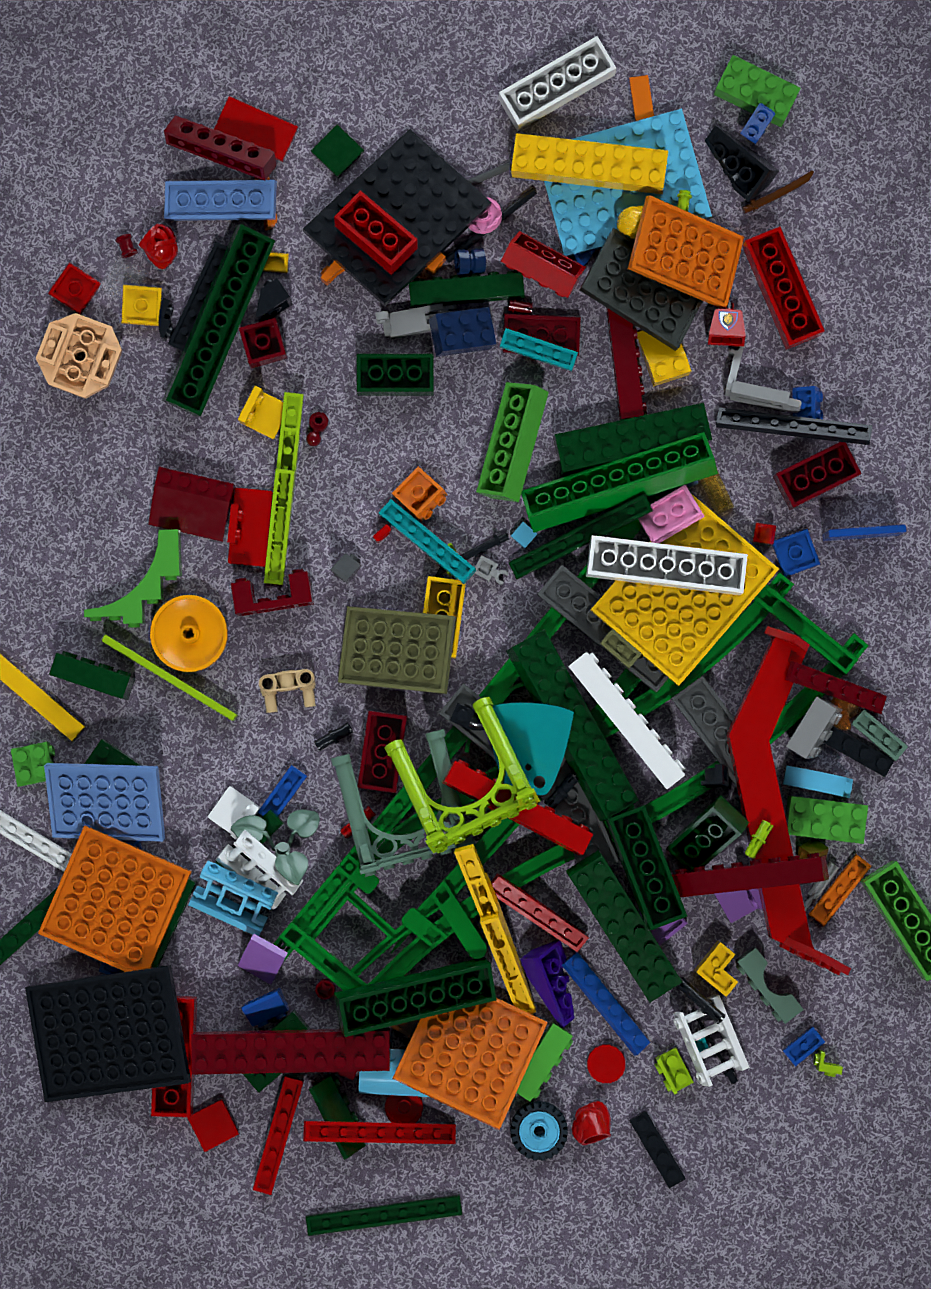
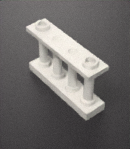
M246 830L234 842L235 848L229 844L226 845L215 859L224 868L278 892L272 906L273 910L277 908L286 896L284 891H288L293 895L304 881L301 880L300 884L296 885L286 880L275 867L276 856ZM243 852L251 860L248 861L240 853ZM258 865L265 873L260 872L255 866ZM270 878H273L280 885H275Z
M720 995L707 997L726 1015L724 1019L721 1017L723 1021L720 1024H716L714 1021L713 1025L691 1034L687 1023L706 1014H703L700 1009L684 1016L683 1012L673 1013L674 1025L680 1030L697 1071L696 1078L702 1086L708 1087L713 1085L710 1078L732 1067L741 1071L750 1068ZM716 1031L721 1033L722 1042L701 1052L698 1051L695 1041ZM724 1049L728 1050L730 1055L728 1061L706 1070L703 1059Z

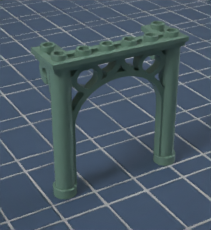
M441 729L426 733V739L441 790V805L446 807H462L459 792L442 783L451 766L444 738L446 737L445 731ZM350 754L331 758L332 766H335L357 850L361 866L359 868L360 874H365V877L377 874L376 870H380L381 867L384 870L394 868L396 863L402 862L403 865L413 863L415 858L421 857L422 860L433 857L432 854L434 853L428 846L418 848L419 841L425 837L423 835L426 833L424 828L403 835L389 834L375 828L365 816ZM438 811V813L436 814V818H437V821H438V822H439L440 816H441L442 813H443V812H441V811ZM449 814L451 824L444 821V825L447 828L456 826L460 822V817ZM367 827H368L373 833L379 835V836L373 841V844H372V845H371V842H370V838H369V834H368ZM468 836L464 842L448 846V849L441 852L440 855L451 853L452 848L476 844L475 840ZM386 838L393 842V849L390 852L379 853L376 849L377 843ZM415 838L413 843L408 839ZM395 840H400V844H407L411 850L394 854L398 848Z

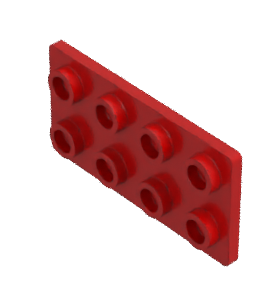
M235 488L234 504H231L227 540V543H229V564L266 567L273 499L272 491Z

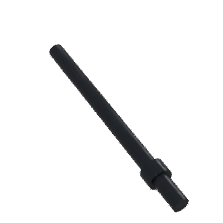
M531 188L502 211L501 222L537 194L536 190ZM475 233L465 242H460L455 246V250L446 256L447 263L454 260L456 250H467L486 234Z

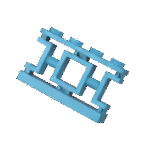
M207 861L199 877L208 881L206 888L197 886L188 905L252 935L260 936L268 917L259 914L262 906L271 910L278 892L251 879H247L234 871L223 868L216 863ZM214 880L224 884L223 888L213 884ZM228 890L243 897L241 905L224 898L226 891ZM209 892L218 894L219 898L209 895ZM249 896L258 900L259 903L256 904L248 900ZM244 908L255 911L254 915L244 911Z

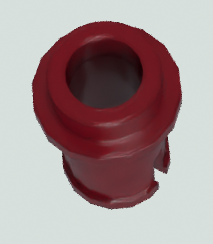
M516 298L514 300L510 299L508 310L511 313L520 312L531 315L532 310L524 307L532 308L533 303L518 301Z

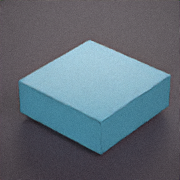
M522 522L511 537L523 548H526L536 537L537 533H533V530L526 523Z

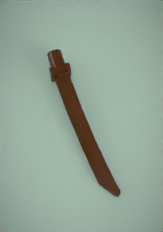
M814 171L808 172L790 184L756 201L755 199L751 200L750 204L742 206L743 213L755 212L760 207L802 186L810 180Z

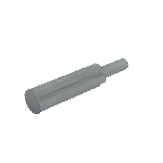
M829 862L827 865L829 879L815 882L808 892L810 896L804 903L805 912L813 900L819 898L839 867L834 863Z

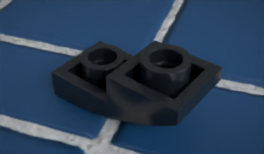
M163 298L159 311L158 325L160 337L166 342L167 338H171L174 331L172 322L167 319V317L171 318L174 307H172L171 300Z

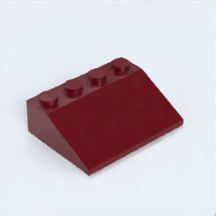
M159 467L154 485L148 525L169 530L178 529L182 533L223 542L236 486L229 482Z

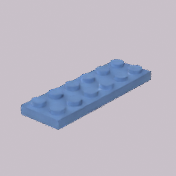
M165 181L164 220H276L277 181Z

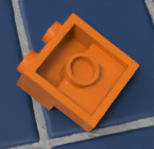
M417 467L392 492V495L420 521L429 519L433 514L432 510L437 505H443L448 495L420 467Z

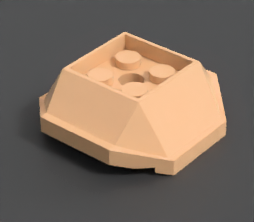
M75 313L49 323L36 360L48 385L86 399L109 387L122 354V348L112 326ZM79 353L86 354L84 360H77V356Z

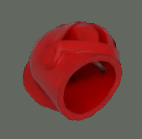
M158 223L154 225L139 243V246L145 251L149 260L159 269L169 267L178 254L176 236L172 229L164 224Z
M599 1101L592 1102L577 1110L575 1120L572 1123V1135L578 1143L588 1145L611 1137V1117L604 1103Z

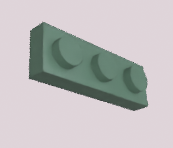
M864 709L851 722L853 727L894 761H897L908 747Z

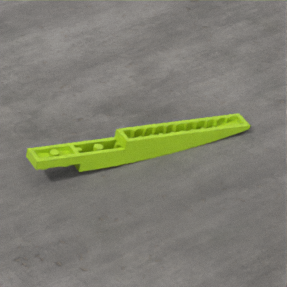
M284 392L264 583L283 585L304 394Z

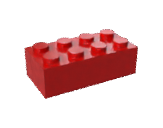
M361 190L334 216L335 227L391 275L418 249V239Z
M521 231L510 241L501 259V262L507 268L515 269L521 272L524 277L536 280L540 286L550 288L557 295L567 298L576 288L586 269L585 266Z

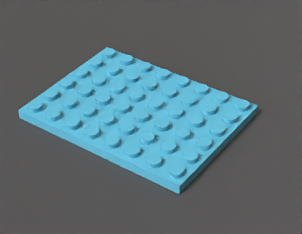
M682 109L571 139L668 150L663 195L544 181L562 250L567 257L590 252L593 249H601L613 228L618 230L617 219L621 211L631 206H644L645 198L649 195L677 207V194H679V191H690L692 199L689 202L688 212L705 220L712 218Z

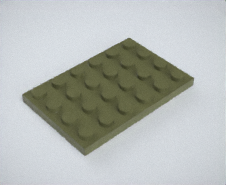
M347 606L338 683L447 694L456 617Z

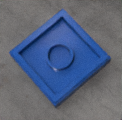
M808 529L774 540L772 547L785 577L820 565Z

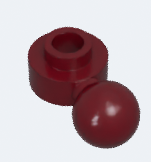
M315 412L310 416L309 425L312 432H309L306 436V441L310 446L320 444L321 435L319 433L328 427V418L322 412ZM319 418L322 422L318 424L315 420Z

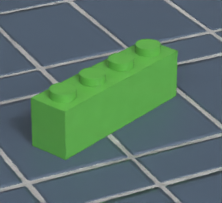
M552 1021L537 1045L516 1092L529 1102L539 1096L542 1090L540 1086L543 1082H548L552 1075L551 1069L554 1065L556 1067L559 1065L563 1058L561 1056L564 1049L568 1050L573 1043L571 1039L573 1035Z

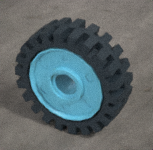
M532 1101L524 1104L516 1111L512 1118L510 1134L512 1142L519 1153L528 1159L543 1161L553 1158L554 1155H557L563 1149L567 1141L568 1126L563 1113L555 1105L546 1101ZM542 1126L545 1129L543 1134L536 1135L534 1133L535 1127Z

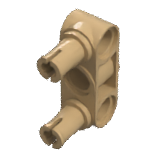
M308 669L268 674L262 676L259 680L260 692L265 699L266 713L278 712L276 702L277 691L284 692L297 690L298 688L303 693L304 706H316L314 696L316 686L315 675ZM304 673L311 675V681L307 684L301 681V676ZM272 679L273 686L270 689H265L263 686L264 680Z

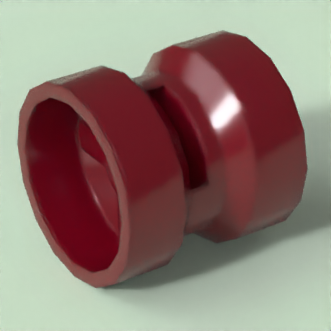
M325 978L318 982L315 991L319 998L326 1000L333 996L336 987L333 981Z

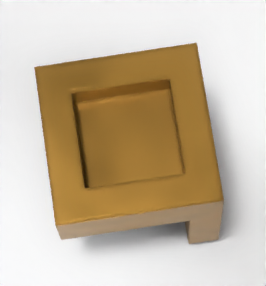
M812 839L799 846L798 855H800V858H806L809 853L819 852V856L826 855L827 858L829 847L816 839Z

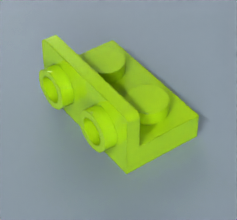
M676 1047L655 1057L657 1063L654 1065L659 1075L664 1074L666 1080L663 1083L668 1092L672 1090L675 1095L678 1093L677 1091L694 1083Z

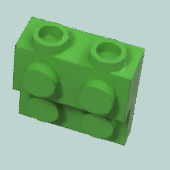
M50 742L11 749L17 787L46 782L44 765L46 763H53L52 757L55 756L54 746L50 745Z

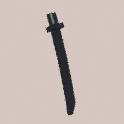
M507 533L500 536L495 535L493 539L474 547L460 556L467 561L496 545L501 546V543L509 540ZM441 566L435 576L439 577L446 570Z
M700 1018L696 1019L701 1029H704L705 1027ZM710 1035L706 1036L711 1046H714L715 1044ZM720 1052L716 1053L721 1063H724L725 1061ZM733 1068L723 1073L725 1077H728L731 1084L738 1081Z

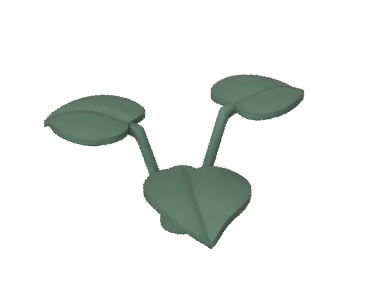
M296 810L292 812L287 819V826L293 830L288 843L280 842L276 846L269 834L264 831L266 821L259 816L249 815L238 819L231 826V831L238 838L246 830L259 842L262 840L263 835H265L271 845V850L275 851V867L286 880L299 885L308 869V859L300 852L294 851L290 853L291 843L296 833L301 838L312 836L318 829L320 818L319 814L315 811Z

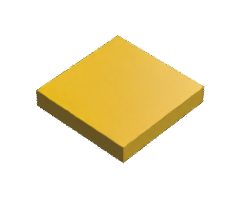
M123 285L121 324L159 326L162 288Z

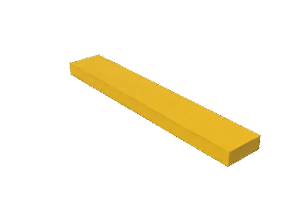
M0 654V680L67 738L74 741L85 726Z

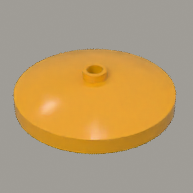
M183 595L167 601L159 608L152 620L150 639L154 652L164 664L182 672H197L208 668L220 658L227 644L228 628L222 612L212 602L200 596ZM188 631H192L194 636L188 638Z

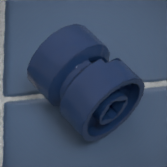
M465 249L456 250L454 255L456 274H469L470 271L473 274L485 273L486 256L484 249H471L470 253Z

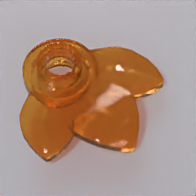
M833 698L830 702L843 709L840 713L843 715L837 725L834 724V726L841 730H850L851 723L849 719L856 716L860 712V708Z

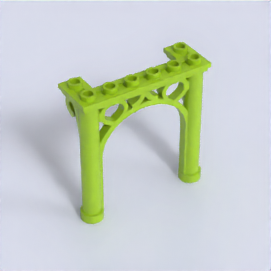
M490 697L481 698L474 702L472 706L497 754L500 767L499 775L495 785L488 794L473 804L463 807H446L434 802L427 795L407 753L403 740H395L385 746V750L388 756H391L426 832L427 840L425 842L433 853L444 852L448 849V846L454 843L456 845L460 844L470 835H479L484 831L483 829L489 826L495 827L501 823V820L507 817L514 818L519 815L520 811L532 809L540 802L534 788H531L497 718ZM505 770L513 786L509 784H502L505 777ZM499 790L511 791L512 795L509 800L502 803L496 801V795ZM491 800L492 803L498 808L485 814L487 807L490 806L489 801ZM431 807L443 812L439 818V822L437 821V818ZM463 813H466L467 816H476L477 818L465 824ZM449 814L458 815L460 822L456 826L451 828L444 826V821Z

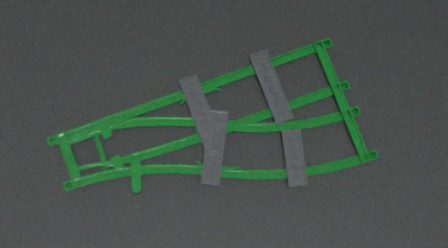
M674 488L663 491L662 494L660 492L647 496L650 504L668 495ZM637 519L615 530L610 538L632 540L641 530L642 525ZM561 565L537 594L551 608L526 639L544 629L551 639L567 619L622 664L599 644L611 631V628L591 611V608L601 598L592 590L600 578L586 577L587 565L577 577ZM780 572L769 585L766 584L753 599L754 601L733 622L679 686L643 655L629 669L623 665L626 669L613 683V685L617 683L624 691L621 694L624 699L630 695L640 681L651 688L632 700V703L636 706L634 711L637 715L641 713L645 716L671 699L717 760L706 768H715V764L727 766L729 778L736 787L726 737L734 717L702 675L734 649L769 613L829 661L820 671L837 678L846 675L869 646L854 633L841 646L784 599V596L794 584ZM510 658L479 696L463 683L439 712L441 716L453 725L446 734V737H444L450 760L465 742V753H469L471 741L495 759L492 744L485 730H470L451 722L450 719L457 703L474 710L472 706L474 702L484 697H490L493 706L499 705L504 702L511 692L518 688H523V683L512 686L518 679L519 674ZM806 687L796 694L783 707L770 738V744L807 713L816 697H823L825 694ZM597 703L590 712L604 738H607L618 732L619 729ZM431 754L416 771L425 790L437 777ZM565 757L550 791L545 795H537L540 801L542 799L547 801L556 790L555 787L559 786L569 773L574 776ZM526 764L525 769L531 770V765ZM498 766L486 771V777L491 780L493 778L497 779L499 775ZM705 769L674 789L645 804L651 823L665 817L711 789L701 785V781H705ZM542 776L535 777V787H544L545 779ZM578 782L569 791V796L567 798L564 797L555 808V811L560 817L565 815L573 820L572 823L577 826L582 824L590 829L589 832L593 836L584 854L578 856L556 845L501 875L502 877L520 888L535 878L573 859L579 863L597 850H599L609 866L619 862L611 844L613 839L606 821H599ZM404 786L372 824L380 831L394 835L409 834L423 828L417 813L395 827L413 806ZM459 792L462 807L474 801ZM441 797L434 802L441 805ZM632 804L631 806L627 807V809L622 813L632 810L634 805ZM431 807L432 810H433V812H434V814H435V816H436V814L438 813V810H436V809H434L433 807ZM505 818L501 820L499 825L490 827L474 845L482 866L520 824ZM368 829V834L372 845L373 841L379 835L373 833L370 829ZM383 838L377 843L376 849L379 853L390 852L393 849V842ZM395 840L397 842V850L405 845L404 843L400 844V840ZM355 846L274 942L275 946L288 953L285 960L293 950L297 951L343 991L404 976L430 951L454 932L470 957L480 959L487 952L485 942L470 921L479 914L472 896L470 895L460 903L455 897L466 885L459 863L417 909L411 908L407 911L401 920L402 925L395 930L355 893L359 887L362 891L369 894L379 884V879L375 875L365 877V874H360L359 868L361 866ZM347 900L387 935L351 970L334 954L329 953L315 941ZM440 909L443 916L432 923L427 919ZM411 932L417 935L369 984L358 977L395 942L397 943L392 952L401 945Z

